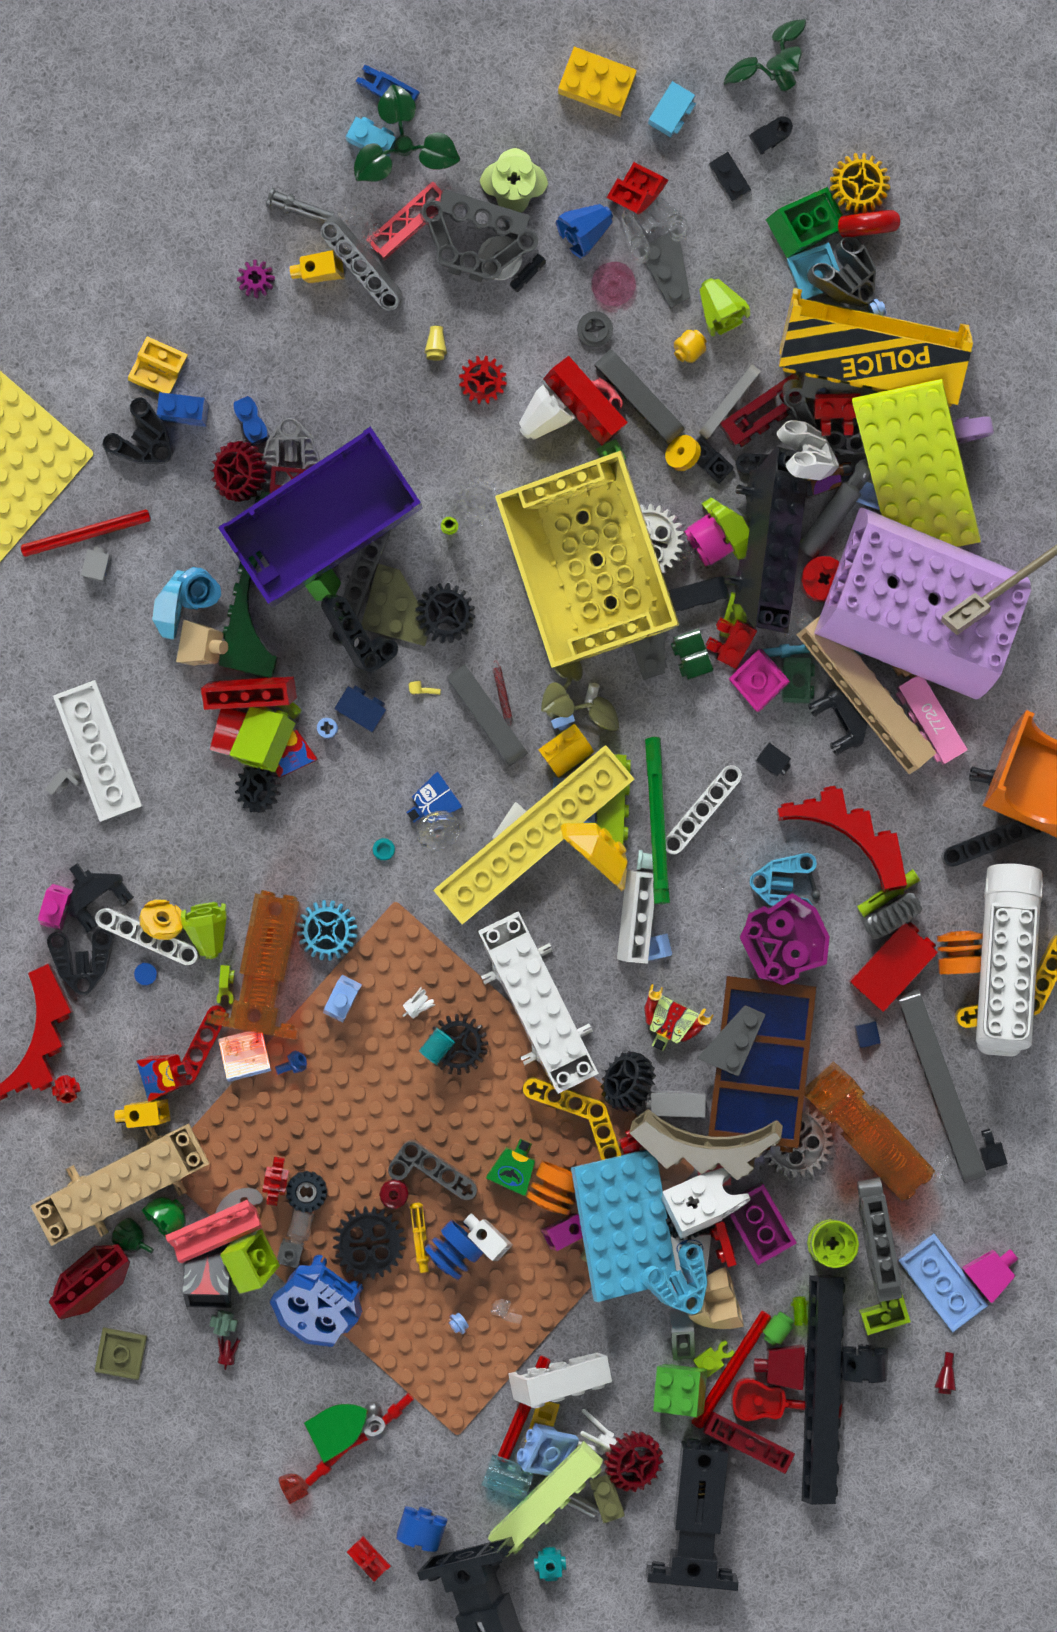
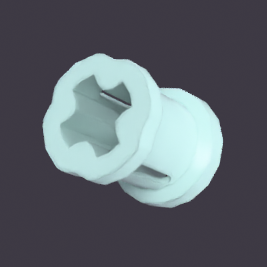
M639 850L637 870L641 868L653 869L652 854L643 853V850Z

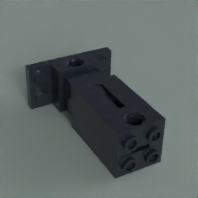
M687 1438L686 1442L681 1441L673 1521L675 1530H677L676 1549H671L669 1567L665 1566L664 1562L653 1561L652 1565L647 1564V1582L738 1591L739 1582L736 1573H732V1569L719 1568V1571H717L718 1561L716 1553H714L715 1534H721L728 1450L726 1446L722 1445L721 1441L709 1440V1444L700 1443V1440L695 1438ZM702 1455L709 1456L706 1461L698 1460ZM691 1564H697V1565H698V1566H697L696 1568H694V1569L688 1568V1566L691 1565Z
M512 1537L430 1557L417 1572L420 1581L428 1579L431 1582L441 1578L445 1592H453L459 1614L455 1618L459 1632H522L509 1592L502 1593L496 1571L500 1568L499 1564L503 1562L502 1559L509 1554V1551L515 1545Z

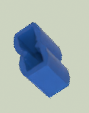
M246 396L235 401V414L243 424L244 433L250 443L256 446L269 439V432L260 418L258 407L253 399Z

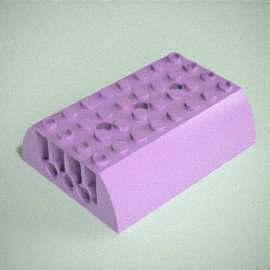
M859 508L814 634L973 699H979L991 689L1002 674L1031 592V584L1029 578L1025 577L990 602L991 610L987 615L956 635L941 622L942 616L974 593L983 597L1017 572L875 512ZM889 576L897 579V587L895 589L890 588L887 584ZM930 593L938 596V603L935 606L931 605L928 601Z

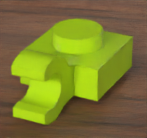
M231 965L220 966L217 1003H221L223 995L229 996V1004L234 1002V995L229 990V986L234 984L235 970H231Z

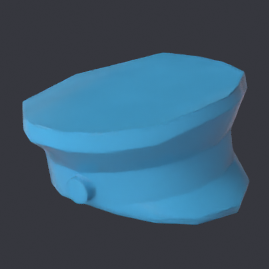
M191 567L177 578V581L182 582L180 603L184 608L198 610V608L210 607L217 603L221 597L220 585L202 568Z

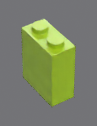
M249 707L229 755L242 764L275 772L296 723L288 718L289 714L281 710H277L275 713L267 707Z

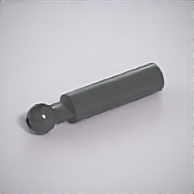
M863 459L856 464L855 472L849 481L841 484L800 541L799 548L812 558H816L860 498V490L867 481L872 479L867 459Z

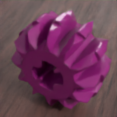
M256 259L253 260V266L251 267L248 262H245L247 270L242 268L238 270L243 275L237 277V282L242 283L239 289L241 291L247 289L245 294L248 297L253 291L256 299L259 298L258 291H262V294L266 296L267 292L264 288L272 290L273 285L269 282L275 281V276L269 275L273 272L272 268L265 269L266 262L264 261L258 266ZM258 274L261 281L258 280L259 283L254 284L250 278H254L253 275Z

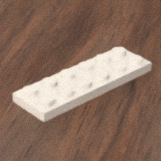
M96 680L54 695L55 703L99 821L102 822L142 807L140 797Z

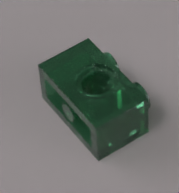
M784 657L782 672L789 679L790 683L782 690L781 703L809 704L810 699H814V686H810L811 677L815 676V663H811V658ZM794 675H801L804 678V685L802 687H796L793 684L792 679Z

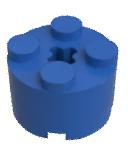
M405 1506L396 1539L413 1548L417 1545L422 1547L421 1550L436 1552L441 1544L448 1519L439 1515L433 1516L431 1515L432 1510L419 1507L417 1511L412 1507Z

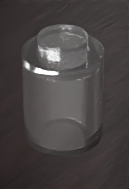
M293 1210L287 1236L291 1237V1242L303 1244L304 1241H309L315 1214Z

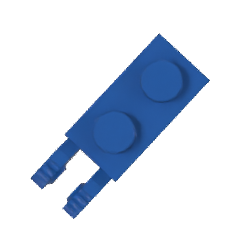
M364 65L362 70L376 78L374 83L372 84L360 77H357L355 81L380 98L391 85H397L405 89L411 95L414 102H416L420 95L418 90L368 65Z

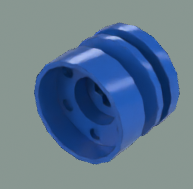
M450 1220L441 1230L446 1240L443 1242L436 1237L432 1239L438 1249L431 1244H428L424 1249L430 1255L431 1260L444 1273L459 1280L463 1275L457 1267L465 1272L469 1269L463 1260L467 1258L475 1263L484 1252L467 1236L468 1233L461 1226Z

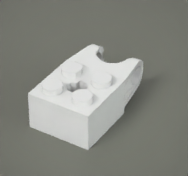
M724 1168L701 1174L662 1192V1202L680 1239L722 1221L723 1218L750 1201L751 1198L748 1193L730 1195L725 1192L722 1185L732 1175ZM688 1204H695L696 1209H693L692 1206L688 1207Z

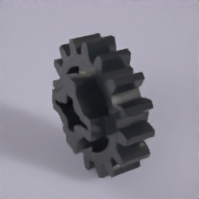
M253 766L244 767V773L238 774L241 780L235 782L239 786L235 793L240 794L237 801L244 802L243 808H249L250 812L262 813L265 810L273 809L271 804L278 803L275 796L281 795L277 791L281 784L275 781L278 775H272V771Z

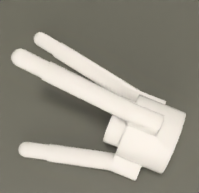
M582 1409V1413L605 1435L600 1434L596 1438L584 1431H581L580 1434L595 1442V1446L589 1445L595 1452L600 1455L610 1452L609 1444L615 1445L617 1443L616 1439L613 1438L614 1433L607 1430L587 1410Z

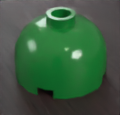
M159 1197L149 1202L142 1209L148 1221L151 1220L165 1238V1235L184 1228L186 1224V1217L182 1212L184 1206L177 1199L172 1201L167 1197Z

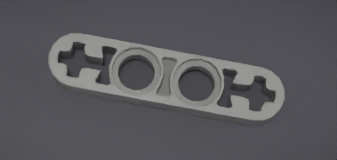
M753 364L700 430L699 433L707 440L760 374L761 371Z

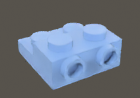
M535 1423L533 1429H529L526 1433L527 1442L524 1448L519 1449L517 1453V1463L525 1472L548 1476L575 1450L579 1439L576 1435L557 1432L554 1427Z

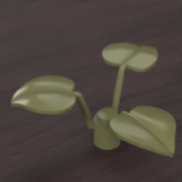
M580 661L553 667L556 673L562 678H567L564 686L556 682L547 686L542 699V712H546L553 719L559 716L567 718L575 710L588 707L591 708L589 710L590 718L598 726L609 731H618L619 722L616 710L607 699L596 697L592 703L574 706L573 701L569 698V694H566V689L572 680L579 681L582 678L583 669Z

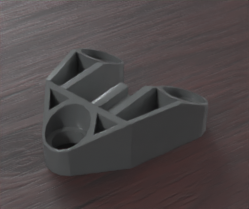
M845 237L836 245V253L846 265L840 271H837L826 263H818L809 269L807 277L812 285L836 301L863 307L874 298L876 267L867 248L859 239ZM843 243L850 245L852 251L845 250ZM814 270H820L823 278L817 277ZM860 290L866 293V301L861 298Z

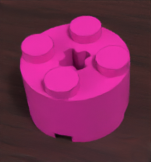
M710 513L687 527V530L684 531L692 548L695 549L697 547L696 551L705 567L711 566L733 552L731 544L725 542L726 536L716 520L711 517Z

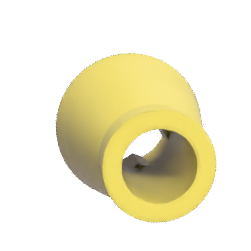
M441 326L430 327L424 352L429 360L440 361L447 354L443 327Z

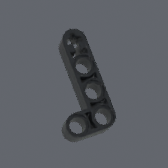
M328 594L322 599L321 607L357 668L374 672L397 655L398 645L394 640L384 637H377L372 641L369 639L346 598ZM347 619L348 625L344 629V621ZM358 638V639H359V643H358V645L355 647V646H354V642H355V640ZM386 644V645H387V649H386V651L383 653L382 648H383V645ZM369 656V663L365 665V660Z

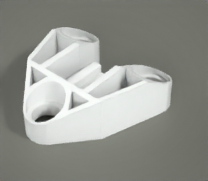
M790 420L785 422L777 431L780 441L801 451L795 453L786 463L787 470L793 476L822 480L831 476L839 468L836 456L826 436H821V432L807 422Z

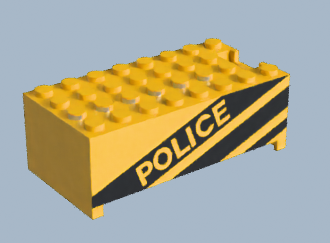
M793 288L779 349V367H782L783 371L788 373L801 371L811 378L824 376L828 377V381L840 383L843 380L850 382L851 386L862 388L863 385L871 386L872 390L877 392L942 379L949 407L952 404L958 405L973 346L969 325L960 323L958 332L801 299L802 289Z

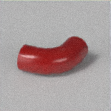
M894 210L844 215L839 219L838 230L843 238L890 233L899 228L900 216Z

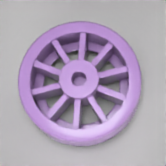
M964 417L953 422L958 444L985 438L994 433L990 417L971 419Z

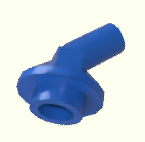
M293 1051L287 1056L289 1062L275 1066L278 1075L293 1070L294 1073H299L307 1068V1059L299 1051Z

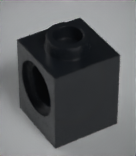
M770 742L755 760V762L775 777H778L779 774L784 776L791 766L788 763L791 758Z

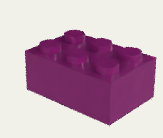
M762 1182L741 1193H748L751 1198L750 1201L729 1215L757 1265L797 1244Z

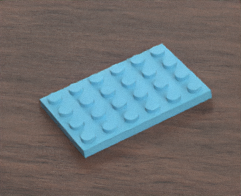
M642 1150L571 1167L593 1300L600 1302L647 1290L648 1288L642 1282V1274L649 1266H657L664 1270L671 1282L669 1276L673 1271L676 1272L669 1225L666 1223V1208L661 1199L663 1190L657 1159L647 1150ZM657 1271L650 1275V1281L656 1277Z

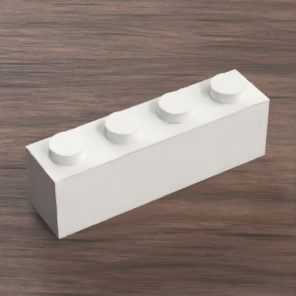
M627 870L618 943V960L648 964L654 910L653 873Z

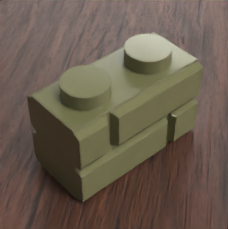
M605 1471L600 1472L594 1479L589 1477L603 1523L625 1516L616 1486L610 1481L611 1476L607 1475Z

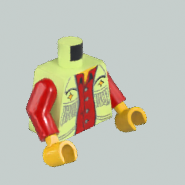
M654 985L650 986L644 1011L645 1021L650 1026L649 1030L657 1033L652 1043L653 1047L664 1051L669 1040L677 1044L680 1041L686 1042L698 1035L705 1025L711 1022L714 1015L712 1014L709 1018L705 1017L703 1014L706 1009H702L700 1014L662 996L663 987H661L659 992L653 991Z

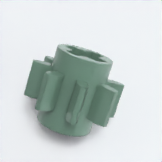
M218 1310L217 1315L211 1316L209 1326L214 1327V1334L230 1336V1331H236L238 1320L233 1319L234 1313Z

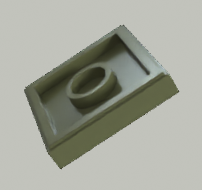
M103 1327L94 1372L139 1380L147 1335Z

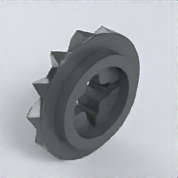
M592 311L586 313L579 320L577 326L578 336L589 347H601L608 343L612 336V322L602 312ZM592 320H594L597 327H605L598 331V338L594 336L593 332H586L592 328Z

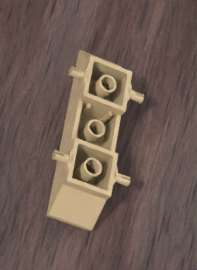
M188 1123L166 1135L159 1136L153 1126L143 1128L150 1139L145 1146L89 1175L79 1176L74 1165L65 1169L72 1181L66 1187L31 1205L50 1245L52 1246L94 1225L100 1237L109 1233L103 1222L106 1217L168 1185H174L178 1196L186 1193L187 1191L181 1180L185 1176L210 1164L190 1124Z

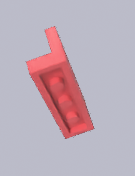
M431 182L366 240L384 261L426 224L421 219L420 213L415 218H409V209L412 206H423L426 194L432 188L439 195L435 201L440 200L442 191L434 182ZM423 197V203H417ZM427 207L426 215L429 218H433L438 214L435 207ZM406 212V218H401V216ZM396 220L406 221V226L398 233H392V224ZM390 227L389 233L384 232L387 228ZM380 235L389 236V241L381 248L373 242Z
M245 1200L165 1236L167 1242L174 1247L178 1262L184 1263L263 1227L256 1207L248 1200Z

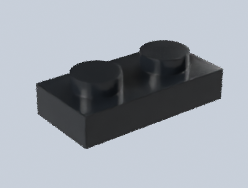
M729 152L709 163L731 202L751 191L750 186Z

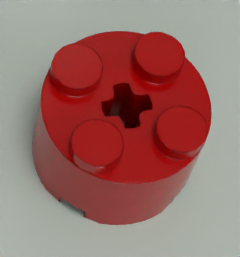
M820 556L812 559L801 573L800 585L803 593L815 602L825 603L840 562L831 556ZM820 574H822L823 577L826 575L828 576L829 579L826 581L827 585H825L824 582H818V580L821 578Z

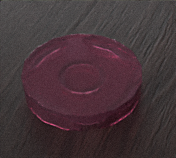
M617 261L599 266L594 272L591 281L592 291L596 299L610 307L620 306L628 302L636 288L632 270L625 264Z

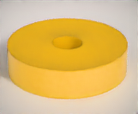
M689 435L678 436L666 449V462L677 471L688 470L696 464L700 457V445Z

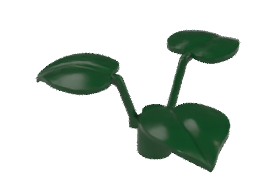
M806 20L789 21L774 31L772 39L774 42H780L781 52L767 62V68L758 63L756 57L745 58L737 62L729 70L724 79V85L745 81L752 77L757 69H761L770 77L771 81L775 80L781 91L789 90L795 86L796 80L791 71H799L802 50L797 46L785 49L786 41L795 40L803 32Z
M391 85L380 98L378 113L380 118L387 124L398 122L400 136L395 141V149L383 152L382 148L376 143L364 146L356 157L354 175L356 181L377 182L384 180L390 175L392 170V160L387 154L396 155L398 153L400 156H408L412 151L422 149L419 154V161L426 168L433 170L454 166L460 161V156L450 137L440 132L429 134L424 140V145L413 146L411 138L404 135L402 121L407 122L414 118L416 113L415 102L405 89L397 85Z

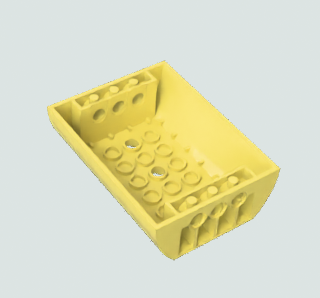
M622 451L495 496L552 668L578 662L679 626ZM581 511H586L589 515V519L585 524H581L578 520V515ZM597 553L603 558L602 564L598 567L592 563V557ZM609 596H613L617 600V605L614 609H610L606 605V600Z

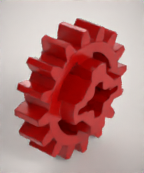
M486 355L482 361L479 356H476V362L474 363L469 359V367L462 366L465 374H459V379L464 380V382L459 384L460 388H465L462 394L464 396L469 394L470 402L476 398L478 405L481 404L482 400H485L487 405L490 404V398L497 401L496 394H504L501 386H507V382L502 380L507 377L506 373H500L503 366H496L495 358L489 362ZM481 366L480 370L476 373H470L474 368ZM489 367L495 371L498 378L491 376ZM482 375H486V379L489 380L484 385H480L479 380H476L481 378ZM468 383L475 385L477 393L470 389ZM496 387L491 393L485 394L488 388Z
M275 1156L273 1166L266 1168L262 1190L263 1193H268L266 1205L277 1206L279 1195L285 1196L289 1170L284 1169L285 1158Z

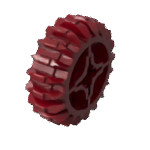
M243 441L229 442L227 446L220 447L221 452L215 453L217 460L211 461L215 467L210 470L214 473V477L211 480L217 482L214 488L220 490L219 495L235 502L251 500V497L258 496L257 491L263 490L261 483L266 482L263 476L268 473L264 470V466L267 463L261 461L264 455L258 453L259 448Z
M631 1431L630 1435L623 1433L622 1439L615 1437L617 1443L615 1445L609 1444L611 1451L605 1452L608 1459L604 1460V1464L607 1466L604 1470L607 1475L611 1476L610 1481L617 1488H622L627 1492L629 1490L636 1492L638 1488L644 1490L646 1483L652 1485L650 1480L652 1478L658 1479L656 1472L662 1471L659 1464L664 1462L661 1457L663 1452L659 1448V1443L653 1440L652 1436L646 1435L641 1431L639 1433ZM636 1447H645L646 1450H643V1451L638 1450V1451H636L635 1448H636ZM624 1472H626V1473L632 1472L633 1475L624 1476V1475H622L621 1473H624Z

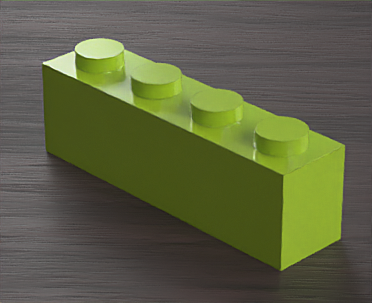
M614 754L630 773L631 760H626L627 755ZM630 784L597 811V825L601 829H607L612 839L622 844L623 840H628V827H624V818H629V805L625 804V795L629 796Z

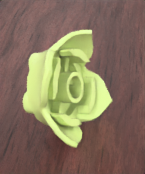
M517 148L503 152L495 163L489 165L484 170L480 178L483 190L488 195L496 197L498 206L520 213L528 207L531 198L542 195L548 186L543 170L532 163L530 156L526 152ZM512 175H517V178H520V180L516 181L515 185L508 181V178H511Z

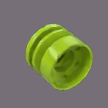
M828 1219L820 1221L813 1226L808 1234L807 1246L810 1255L815 1261L827 1267L839 1268L853 1261L858 1253L859 1241L856 1232L851 1226L842 1221ZM830 1237L837 1241V1245H833L832 1249L826 1245V1241H830Z

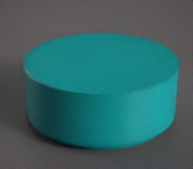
M387 838L378 839L373 845V854L379 860H389L395 853L394 843Z

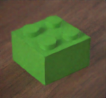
M673 1364L657 1366L653 1412L698 1417L704 1414L707 1369Z

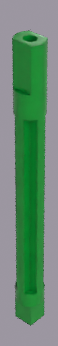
M650 737L645 739L654 880L653 894L654 904L663 905L670 903L667 873L661 738Z

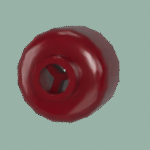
M387 1180L380 1189V1200L383 1205L391 1209L402 1207L407 1202L409 1196V1189L406 1183L402 1180Z

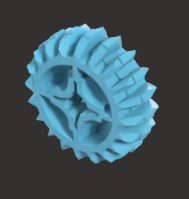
M322 900V908H319L317 902L313 903L315 911L307 907L306 911L310 915L307 917L301 914L300 916L301 919L306 920L305 924H297L298 927L304 928V931L297 932V935H304L305 937L299 943H308L304 951L307 952L312 948V957H315L317 952H319V960H323L325 954H328L329 961L333 960L332 953H335L337 958H341L339 950L342 949L347 954L349 950L345 945L354 946V943L349 938H357V934L351 933V930L358 928L357 925L350 926V922L354 921L355 917L353 916L348 919L346 915L350 913V910L347 909L344 913L341 912L343 904H339L337 909L334 908L335 901L333 900L330 902V907H327L326 900ZM328 911L338 916L331 922H325L317 914ZM313 919L319 931L311 940L309 925ZM319 921L325 926H330L336 922L332 927L333 930H331L333 931L332 935L334 938L328 934L323 935L320 939L318 938L322 934V925ZM342 921L346 928L343 941L339 939L335 931ZM327 938L334 942L337 947L323 949L316 945L321 940Z

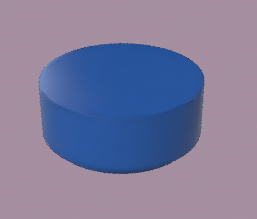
M142 963L136 967L134 977L139 984L149 985L156 980L157 970L150 963Z

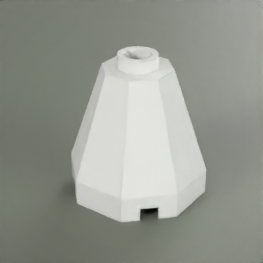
M545 384L535 392L519 422L521 426L519 430L527 439L531 437L534 440L571 423L576 416L563 404L555 392Z

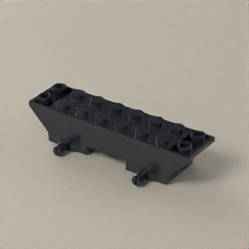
M775 447L757 470H751L748 485L742 486L739 484L736 489H740L736 490L737 494L746 496L745 514L751 515L746 559H739L736 576L727 574L725 578L731 580H724V582L735 585L734 604L741 605L752 627L788 633L808 479L795 477L786 468L788 460L798 451Z

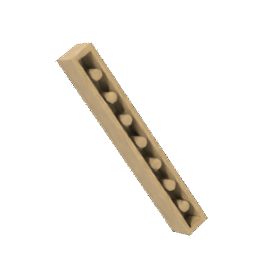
M820 616L817 617L796 635L907 773L911 774L936 754L931 743L922 736L918 727L909 720L903 708L897 705L890 696L889 691L880 684L874 672L868 669L858 653L851 648L814 634Z

